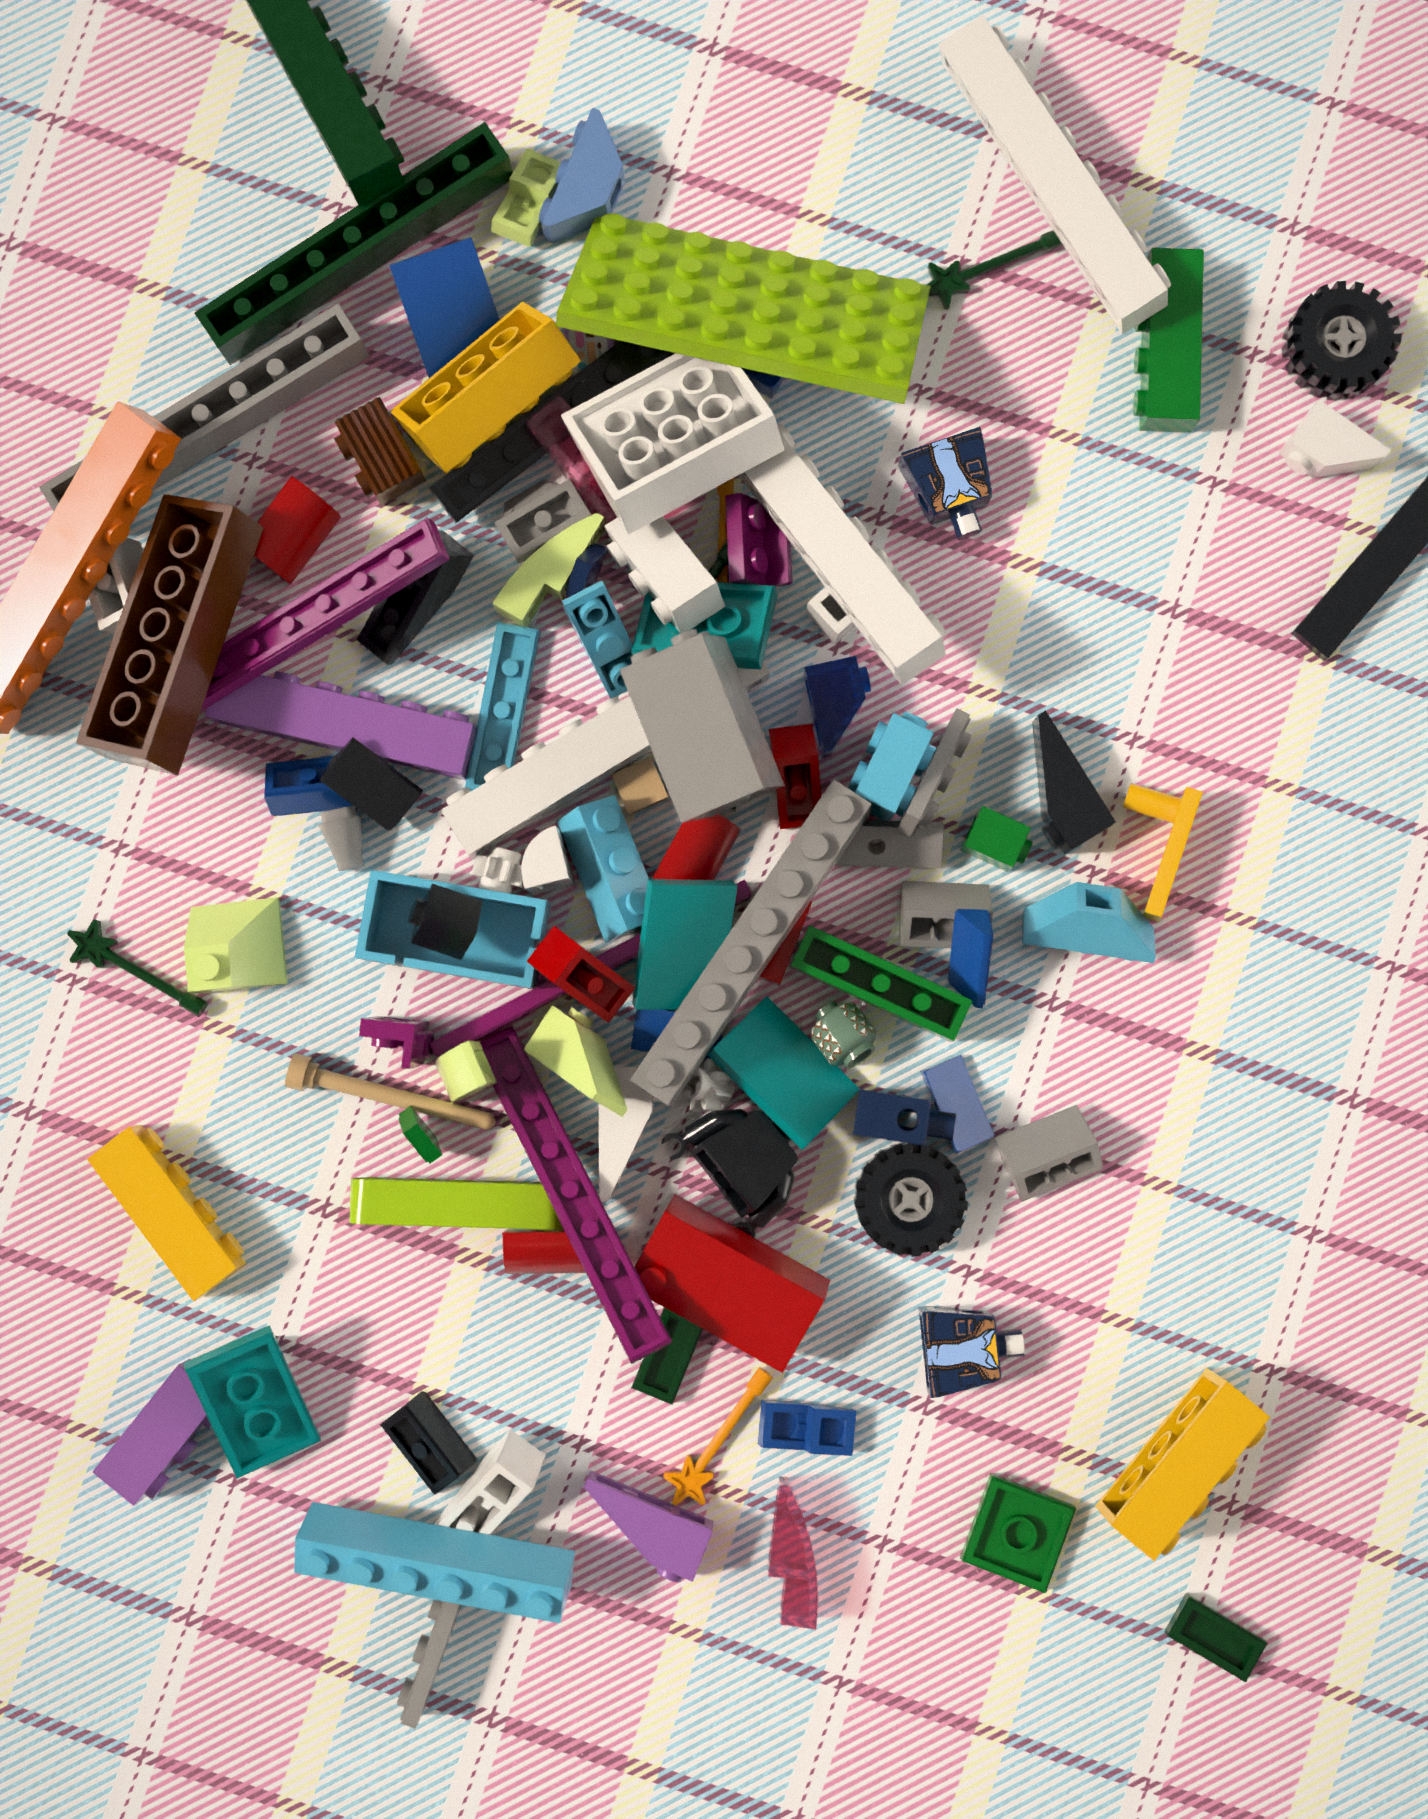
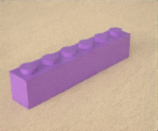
M277 671L274 673L273 678L263 675L256 677L206 708L205 717L217 724L335 751H340L353 737L387 763L465 781L477 731L474 724L468 723L469 716L458 712L444 710L443 717L426 713L427 707L418 703L402 701L400 707L384 703L385 697L375 693L359 691L358 697L342 694L343 688L338 685L317 681L316 688L300 684L301 678Z

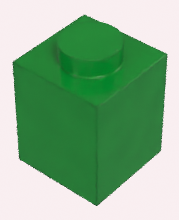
M982 806L973 819L960 851L1008 872L1014 867L1015 863L1023 865L1033 843V841L1026 839L1031 827Z

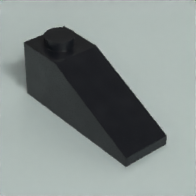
M443 530L438 531L450 560L376 604L356 639L386 665H392L453 594L474 557V554Z
M1045 710L1032 721L1041 818L1046 824L1042 827V831L1049 844L1055 850L1060 847L1065 855L1112 826L1116 821Z

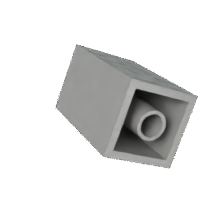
M692 629L671 639L673 646L657 652L656 648L653 647L636 653L630 657L632 664L620 669L681 823L710 818L785 786L725 637L711 635L708 631L697 633L696 629Z

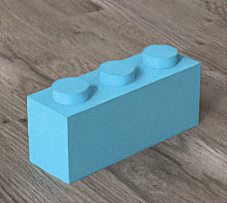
M616 795L576 807L558 820L557 823L605 943L641 931L647 881L649 878Z

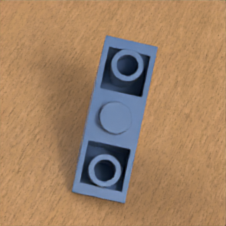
M593 107L586 122L580 120L575 129L572 145L575 148L570 159L564 158L558 168L555 181L558 186L553 198L547 197L540 210L539 222L542 224L545 240L551 243L591 228L594 218L612 213L625 185L624 169L601 111Z

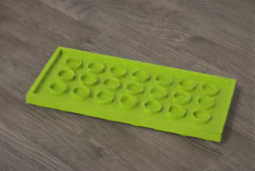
M608 213L602 217L594 218L558 307L556 327L905 404L931 286L920 284L913 279L893 278L876 274L868 269L857 270L835 265L827 260H812L794 256L787 251L767 250L750 246L742 241L731 242L709 237L701 232H686L668 228L661 223H646L625 218L620 214Z

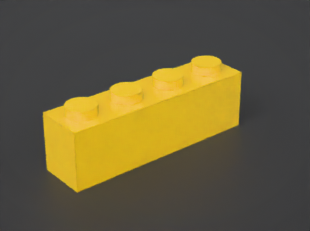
M142 1125L129 1126L87 1158V1161L194 1302L208 1295L246 1265V1262L241 1257L244 1254V1250L232 1234L227 1232L224 1235L214 1220L217 1219V1214L213 1207L204 1198L200 1197L197 1199L188 1187L191 1180L185 1170L176 1162L171 1164L161 1150L165 1146L157 1133L150 1127L145 1129Z

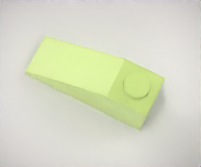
M552 1005L523 1050L586 1096L623 1117L627 1111L625 1100L605 1039L590 1029L594 1021L572 1007L568 1014Z

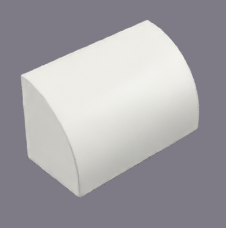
M552 826L540 832L530 842L523 855L521 865L524 888L532 896L575 885L564 838L557 826Z

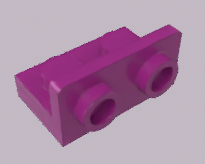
M741 492L726 495L729 582L776 587L792 584L790 541L757 499Z
M384 1016L361 1018L359 1036L372 1038L371 1046L382 1048L403 1047L401 1068L413 1069L424 1065L425 1058H431L433 1053L429 1043L434 1041V1032L428 1031L429 1021Z

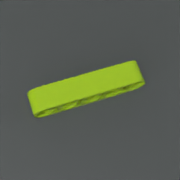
M380 1177L351 1178L349 1223L540 1230L564 1229L541 1182Z

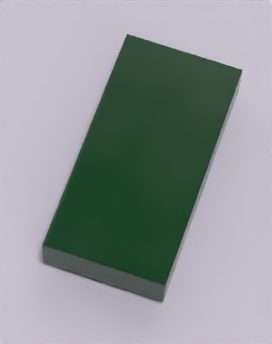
M663 1308L660 1319L672 1343L643 1358L631 1388L673 1405L703 1329L672 1311Z
M1185 1593L1164 1631L1171 1639L1245 1683L1268 1644L1262 1637L1188 1593Z

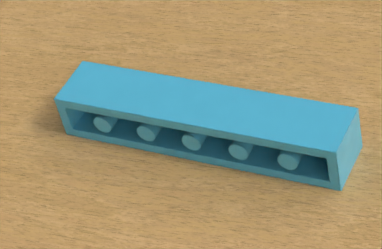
M312 1502L295 1537L294 1573L561 1623L572 1586L575 1551Z

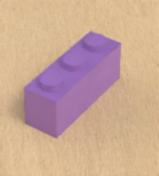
M184 1362L177 1365L92 1471L133 1506L146 1497L154 1500L170 1480L165 1473L175 1461L181 1465L191 1455L199 1444L193 1438L203 1425L208 1429L212 1427L185 1371Z

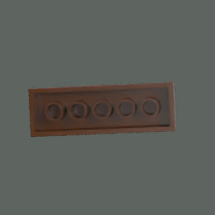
M163 494L76 744L109 760L176 776L179 775L255 555L263 526L233 505Z

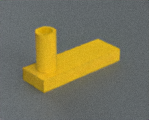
M1133 783L1129 786L1123 808L1173 823L1143 915L1147 919L1157 922L1161 921L1203 794L1202 791L1186 787L1183 797L1179 798Z

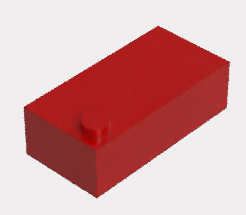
M675 1193L634 1266L652 1301L781 1373L784 1372L824 1303L830 1284V1279Z

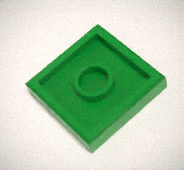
M990 1473L960 1559L965 1563L1046 1594L1076 1507L1068 1502Z

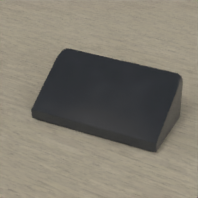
M353 737L329 761L321 776L322 783L388 831L398 824L423 792V789Z
M421 1391L380 1424L434 1495L462 1476L476 1462L475 1455L424 1391Z

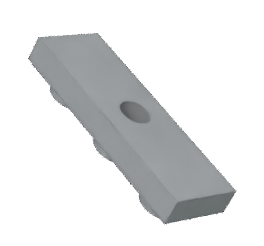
M956 708L896 832L910 838L914 836L919 825L926 828L929 827L939 807V804L932 801L937 790L945 793L956 769L949 766L953 755L959 758L962 757L972 737V734L965 731L971 720L969 718L970 714Z
M865 820L835 866L941 868L944 837L943 822H931L928 828L919 825L914 836L908 838L896 832L900 821ZM873 839L882 840L880 843L877 844L870 842Z
M433 1600L427 1618L435 1620L430 1637L422 1634L419 1639L412 1661L420 1665L414 1680L406 1677L396 1704L404 1707L400 1718L403 1725L416 1729L423 1715L461 1608L460 1604Z

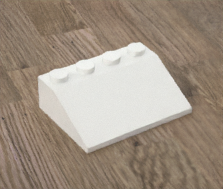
M677 353L561 415L563 422L608 503L628 535L785 450L774 413L742 368Z

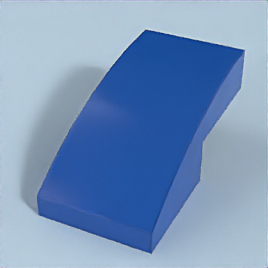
M762 1400L757 1444L761 1448L805 1450L809 1454L853 1456L857 1411L810 1403Z

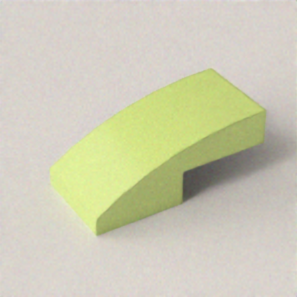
M526 148L509 178V191L491 220V232L531 247L542 226L541 222H539V214L543 202L547 197L553 198L558 184L555 181L561 164L560 161Z

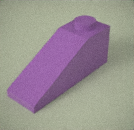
M590 1470L584 1488L650 1565L658 1568L656 1572L673 1582L681 1583L683 1578L693 1582L713 1532V1520Z

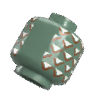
M833 1001L823 1006L815 1014L814 1018L817 1022L812 1028L811 1038L831 1065H845L850 1069L862 1063L874 1052L875 1046L873 1043L876 1039L877 1031L856 1004L848 1002L838 1005Z

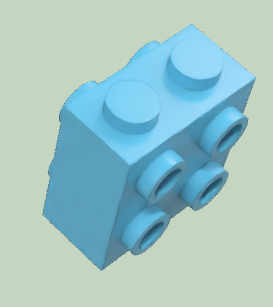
M903 712L901 717L893 713L888 724L879 721L865 751L873 756L869 764L860 761L849 783L848 789L871 803L870 815L878 819L890 821L894 814L903 816L917 787L910 784L913 775L921 778L935 752L936 747L929 744L934 732L926 729L928 723L916 715Z

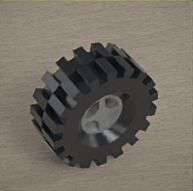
M1346 280L1336 281L1331 289L1326 284L1319 287L1314 295L1311 293L1288 322L1289 325L1283 333L1282 339L1287 340V342L1281 348L1282 357L1290 356L1289 362L1285 365L1288 374L1294 371L1299 373L1300 376L1295 383L1300 388L1307 382L1313 386L1309 394L1318 397L1323 391H1327V400L1336 401L1341 394H1344L1346 400L1354 398L1360 391L1362 394L1366 392L1390 368L1389 366L1395 361L1399 353L1395 349L1401 344L1402 333H1394V331L1401 323L1398 315L1392 318L1389 317L1388 313L1394 307L1389 300L1382 305L1376 300L1381 292L1374 287L1369 294L1362 292L1365 283L1355 281L1350 289H1346ZM1331 342H1335L1340 347V351Z
M897 1143L873 1154L874 1157L869 1162L866 1161L861 1168L862 1172L855 1182V1197H853L857 1218L868 1236L883 1249L885 1248L901 1256L902 1254H907L911 1257L921 1256L925 1252L933 1253L940 1250L939 1246L945 1242L948 1244L954 1238L953 1234L957 1228L961 1229L965 1221L962 1219L964 1210L967 1211L968 1201L965 1198L966 1184L959 1174L961 1172L946 1155L926 1145Z

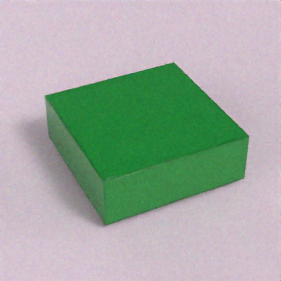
M412 1106L398 1114L403 1135L426 1163L431 1164L442 1156L435 1134Z

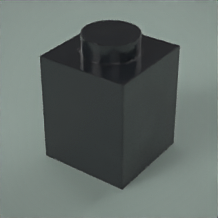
M432 883L424 899L417 897L411 908L408 923L414 925L411 943L462 960L476 936L483 901Z

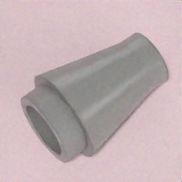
M352 805L321 812L322 824L318 825L337 863L338 871L364 866L362 858L361 815L356 814L355 806Z

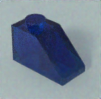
M856 656L804 667L803 677L822 758L831 757L861 710L866 699L865 693L871 692L866 666H858Z

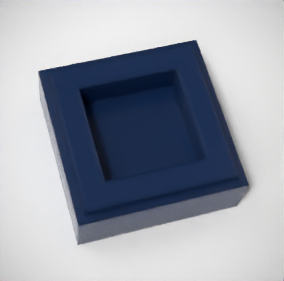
M594 543L576 558L565 590L567 596L571 597L596 584L608 551L607 548Z

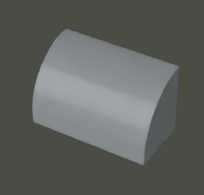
M902 881L900 896V946L951 948L954 916L957 909L988 910L992 922L993 909L989 885Z
M1077 1104L995 1137L1000 1155L1021 1202L1103 1169L1098 1142Z

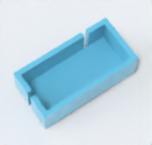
M371 870L355 958L533 990L537 986L539 971L530 965L527 960L536 949L535 942H542L546 936L551 903L544 899ZM432 883L483 901L476 936L462 960L411 943L414 925L408 923L411 908L417 897L424 899Z

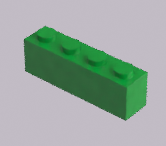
M1151 248L1147 256L1148 261L1152 266L1158 263L1163 268L1171 286L1167 288L1168 306L1135 326V331L1142 332L1141 347L1136 348L1134 357V373L1141 374L1140 390H1135L1133 415L1140 416L1139 431L1191 433L1200 421L1204 249Z
M810 925L789 967L948 1042L955 1041L973 1001Z

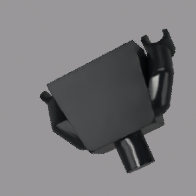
M742 1109L711 1111L687 1125L684 1133L674 1132L663 1137L661 1144L670 1141L672 1138L678 1139L681 1143L680 1152L669 1157L673 1160L684 1157L690 1149V1144L695 1146L689 1152L740 1215L731 1225L736 1228L746 1227L751 1233L750 1236L755 1238L756 1229L758 1227L764 1228L787 1205L795 1179L792 1167L797 1163L798 1156L788 1144L792 1141L791 1138L774 1121L771 1122L761 1110L751 1115Z

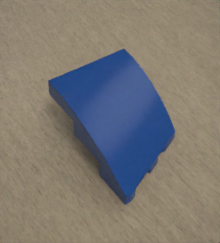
M472 237L389 265L429 378L500 320Z

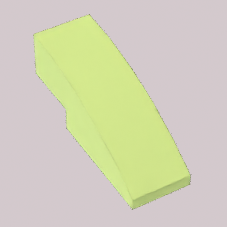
M595 513L571 525L548 540L527 558L508 579L492 604L496 612L519 626L528 628L548 593L563 601L567 596L565 590L576 558L591 544H598L606 530L604 517Z
M479 1041L464 1042L435 1060V1065L451 1103L465 1099L497 1083Z

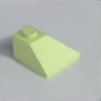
M278 897L191 907L184 943L188 992L204 994L288 984L280 899Z

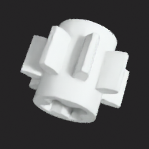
M495 846L489 847L487 857L477 854L472 875L481 878L479 888L509 894L512 893L513 886L523 889L521 865H519L522 854Z
M707 1058L702 1061L681 1092V1096L691 1100L690 1110L707 1113L708 1111L721 1110V1105L726 1104L732 1098L735 1085L734 1081L711 1058Z

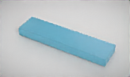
M497 622L477 731L465 787H469L470 791L486 783L484 776L493 769L504 764L507 765L508 769L515 765L541 631L538 629Z

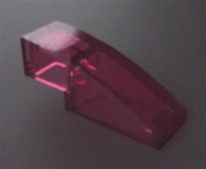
M558 395L531 417L526 424L566 479L571 480L578 494L593 513L603 516L605 523L608 524L616 519L617 516L563 422L561 415L572 408L561 395Z
M779 1476L767 1564L768 1576L784 1578L779 1611L780 1625L816 1630L818 1588L810 1533L800 1502L788 1477Z

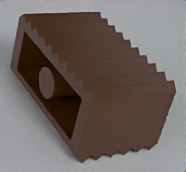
M376 397L373 401L367 402L357 410H352L350 414H345L342 418L336 419L335 424L341 434L335 437L334 440L346 461L355 458L361 472L354 476L367 498L375 494L382 506L427 481L380 397Z

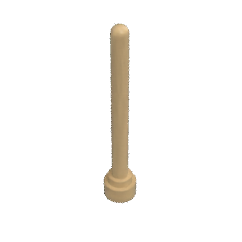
M294 1053L288 1067L285 1087L304 1091L305 1088L314 1089L315 1086L404 1109L412 1106L416 1112L484 1130H489L495 1125V1117L489 1112L320 1069V1064L314 1063L313 1057Z

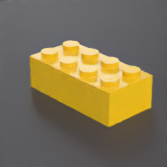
M522 301L390 410V412L418 449L447 473L451 469H457L465 465L472 457V452L482 443L494 440L500 436L506 428L505 424L517 414L531 410L538 403L539 396L547 389L566 381L571 376L572 369L581 360L560 329L556 327L554 320Z
M1206 1368L1095 1507L1113 1528L1151 1560L1155 1561L1160 1554L1163 1556L1167 1555L1180 1539V1533L1178 1532L1189 1518L1192 1520L1196 1519L1205 1510L1209 1503L1207 1496L1218 1482L1220 1484L1225 1483L1234 1474L1238 1466L1236 1460L1245 1448L1254 1447L1263 1438L1267 1430L1265 1424L1270 1419V1416L1228 1381Z

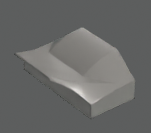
M544 479L504 502L503 518L494 523L516 561L521 563L526 561L548 540L571 525L591 516L570 479L561 484L551 483Z

